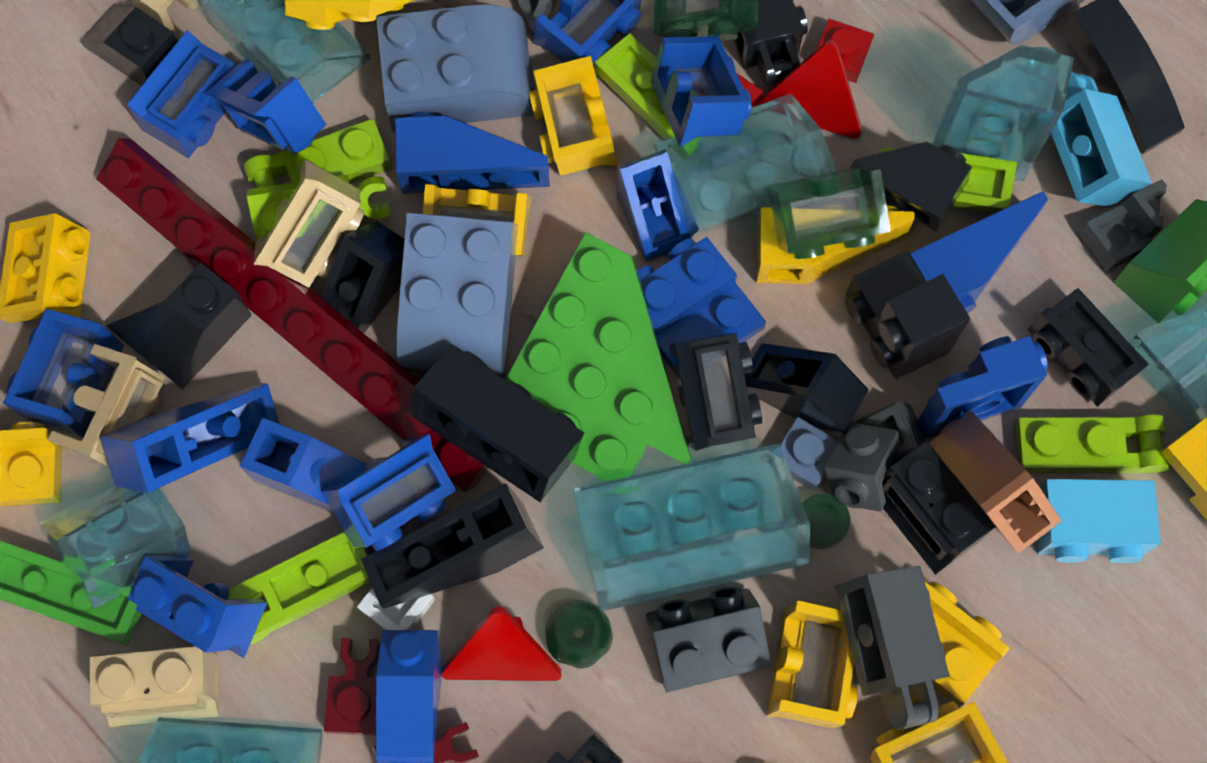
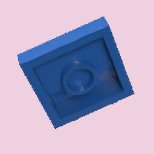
M705 237L696 244L691 238L681 241L668 253L667 257L670 261L655 271L650 265L637 270L662 357L679 380L676 356L670 353V344L727 333H737L738 343L749 340L765 329L766 325L765 319L736 284L737 274L708 237ZM725 349L701 354L703 368L706 369L725 356Z
M1004 336L981 346L979 349L980 353L969 364L968 371L951 375L938 383L939 388L928 399V404L918 419L925 439L939 435L948 423L961 419L971 410L982 421L1021 408L1047 376V359L1042 346L1037 341H1032L1030 336L1013 342L1009 336Z

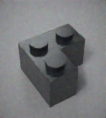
M907 250L854 275L846 292L845 304L849 315L857 325H864L872 339L870 346L875 359L882 368L889 367L896 380L949 354L971 319L944 274L926 282Z

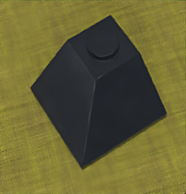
M176 252L106 326L183 390L252 314L241 295L201 262Z

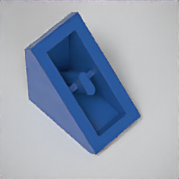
M665 149L617 167V199L646 260L670 252L678 243L691 238L669 155Z

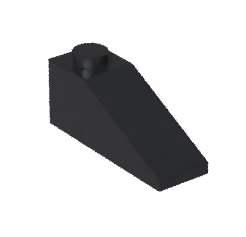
M504 483L361 560L379 605L385 609L498 573L540 551L544 547L524 504L511 488Z

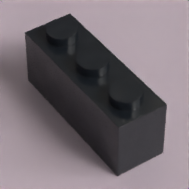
M452 344L413 388L409 410L410 416L540 503L575 459L585 433L577 428L568 416L560 412H553L533 399L523 386L513 382L509 383L488 369L487 365L479 357L473 354H466Z

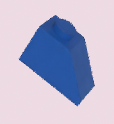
M382 630L376 675L377 763H434L442 679L438 630Z

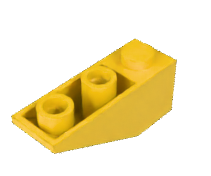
M777 203L770 207H761L756 227V283L809 284L906 239L914 221V212L899 211L898 208L893 206H878L871 210H849L848 207L839 204L826 205L820 209L798 208V206L791 203Z

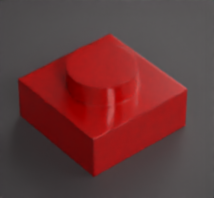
M829 18L817 49L828 40L835 41L839 48L848 81L857 83L871 47L874 33Z

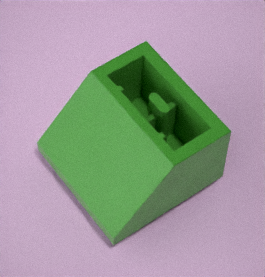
M1195 199L1125 267L1113 282L1158 324L1172 311L1181 317L1207 291V201Z

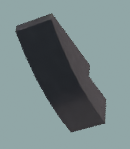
M1095 0L1073 12L1061 34L1089 68L1088 76L1094 79L1098 91L1118 97L1139 151L1144 154L1182 132L1185 126L1166 78L1148 43L1120 1Z

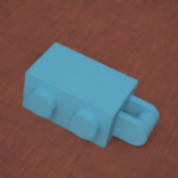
M1068 70L1057 73L1051 83V92L1057 106L1044 113L1077 201L1111 207L1152 184L1118 97L1099 92L1094 79L1088 75L1076 74Z
M1046 479L1039 486L1062 522L1037 540L1038 554H1055L1056 561L1065 563L1086 561L1089 559V555H1109V561L1112 563H1134L1142 561L1143 555L1161 544L1155 481Z

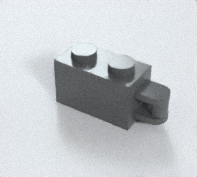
M921 566L866 574L836 585L835 588L862 695L866 696L881 692L887 719L895 729L902 730L934 722L938 717L939 707L932 681L949 677L950 675Z

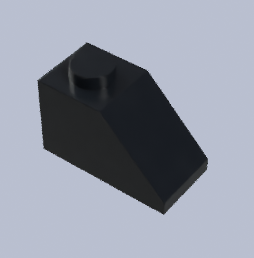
M113 7L81 41L85 48L141 86L178 42L173 31L137 7Z
M923 142L855 159L850 167L849 183L887 205L898 208L899 211L914 212V220L937 232L967 185L972 166L967 164L966 158L952 147L940 145L938 148L929 142Z
M377 220L343 237L320 295L323 300L363 333L366 332L401 286L405 239Z
M761 343L752 359L753 371L744 374L748 394L756 393L759 400L794 419L799 417L814 427L845 433L869 390L834 353Z

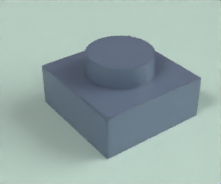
M797 417L769 465L815 492L826 473L825 465L838 440Z

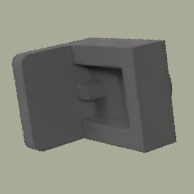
M856 423L849 424L825 465L834 502L851 508L882 511L886 503L882 482L901 446L898 430Z

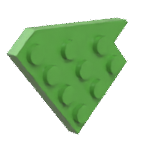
M585 232L505 380L509 383L513 382L523 386L533 399L553 412H560L568 416L577 428L585 432L577 455L572 463L616 488L625 491L649 445L686 466L690 465L692 456L634 259L629 254Z

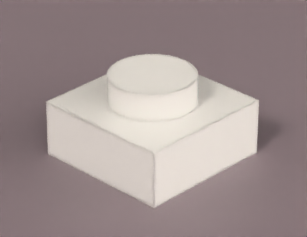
M372 587L357 608L384 630H412L434 603L435 598L429 594L383 609L379 605Z

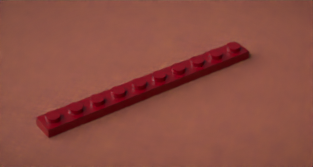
M118 138L96 178L97 181L183 254L201 262L241 295L249 310L400 438L406 440L412 436L430 434L432 448L450 480L464 492L475 488L488 467L409 415L413 388L420 381L405 367L398 365V362L309 287L268 266L253 264L255 242L131 138Z

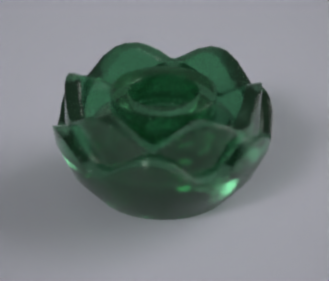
M572 600L565 602L550 615L545 626V638L551 656L559 663L578 669L593 666L609 651L612 644L613 633L607 614L599 606L588 601ZM575 629H582L584 635L581 638L575 637L573 635Z

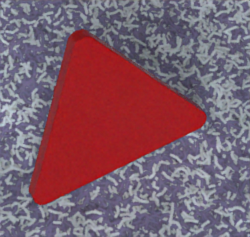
M832 40L826 41L762 96L758 102L760 111L853 139L859 138L862 133V126L837 43Z
M497 606L489 611L444 664L441 675L446 680L558 681L561 679L562 669L526 632L520 617H512L505 608Z

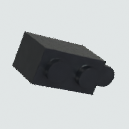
M719 0L744 69L758 66L765 85H771L781 81L800 65L798 55L802 37L808 32L806 15L800 5L795 7L793 0Z

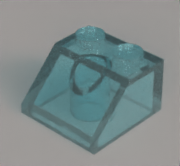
M113 482L39 524L40 529L94 610L133 586L145 556H178L191 553L184 523L159 488L147 493L115 487Z

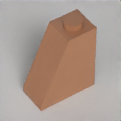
M972 410L961 419L948 423L941 430L939 436L929 443L1018 554L1062 522L1033 477Z

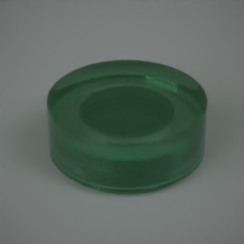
M820 493L812 495L802 503L795 519L797 533L803 542L813 548H832L844 539L849 530L850 513L848 508L831 494Z

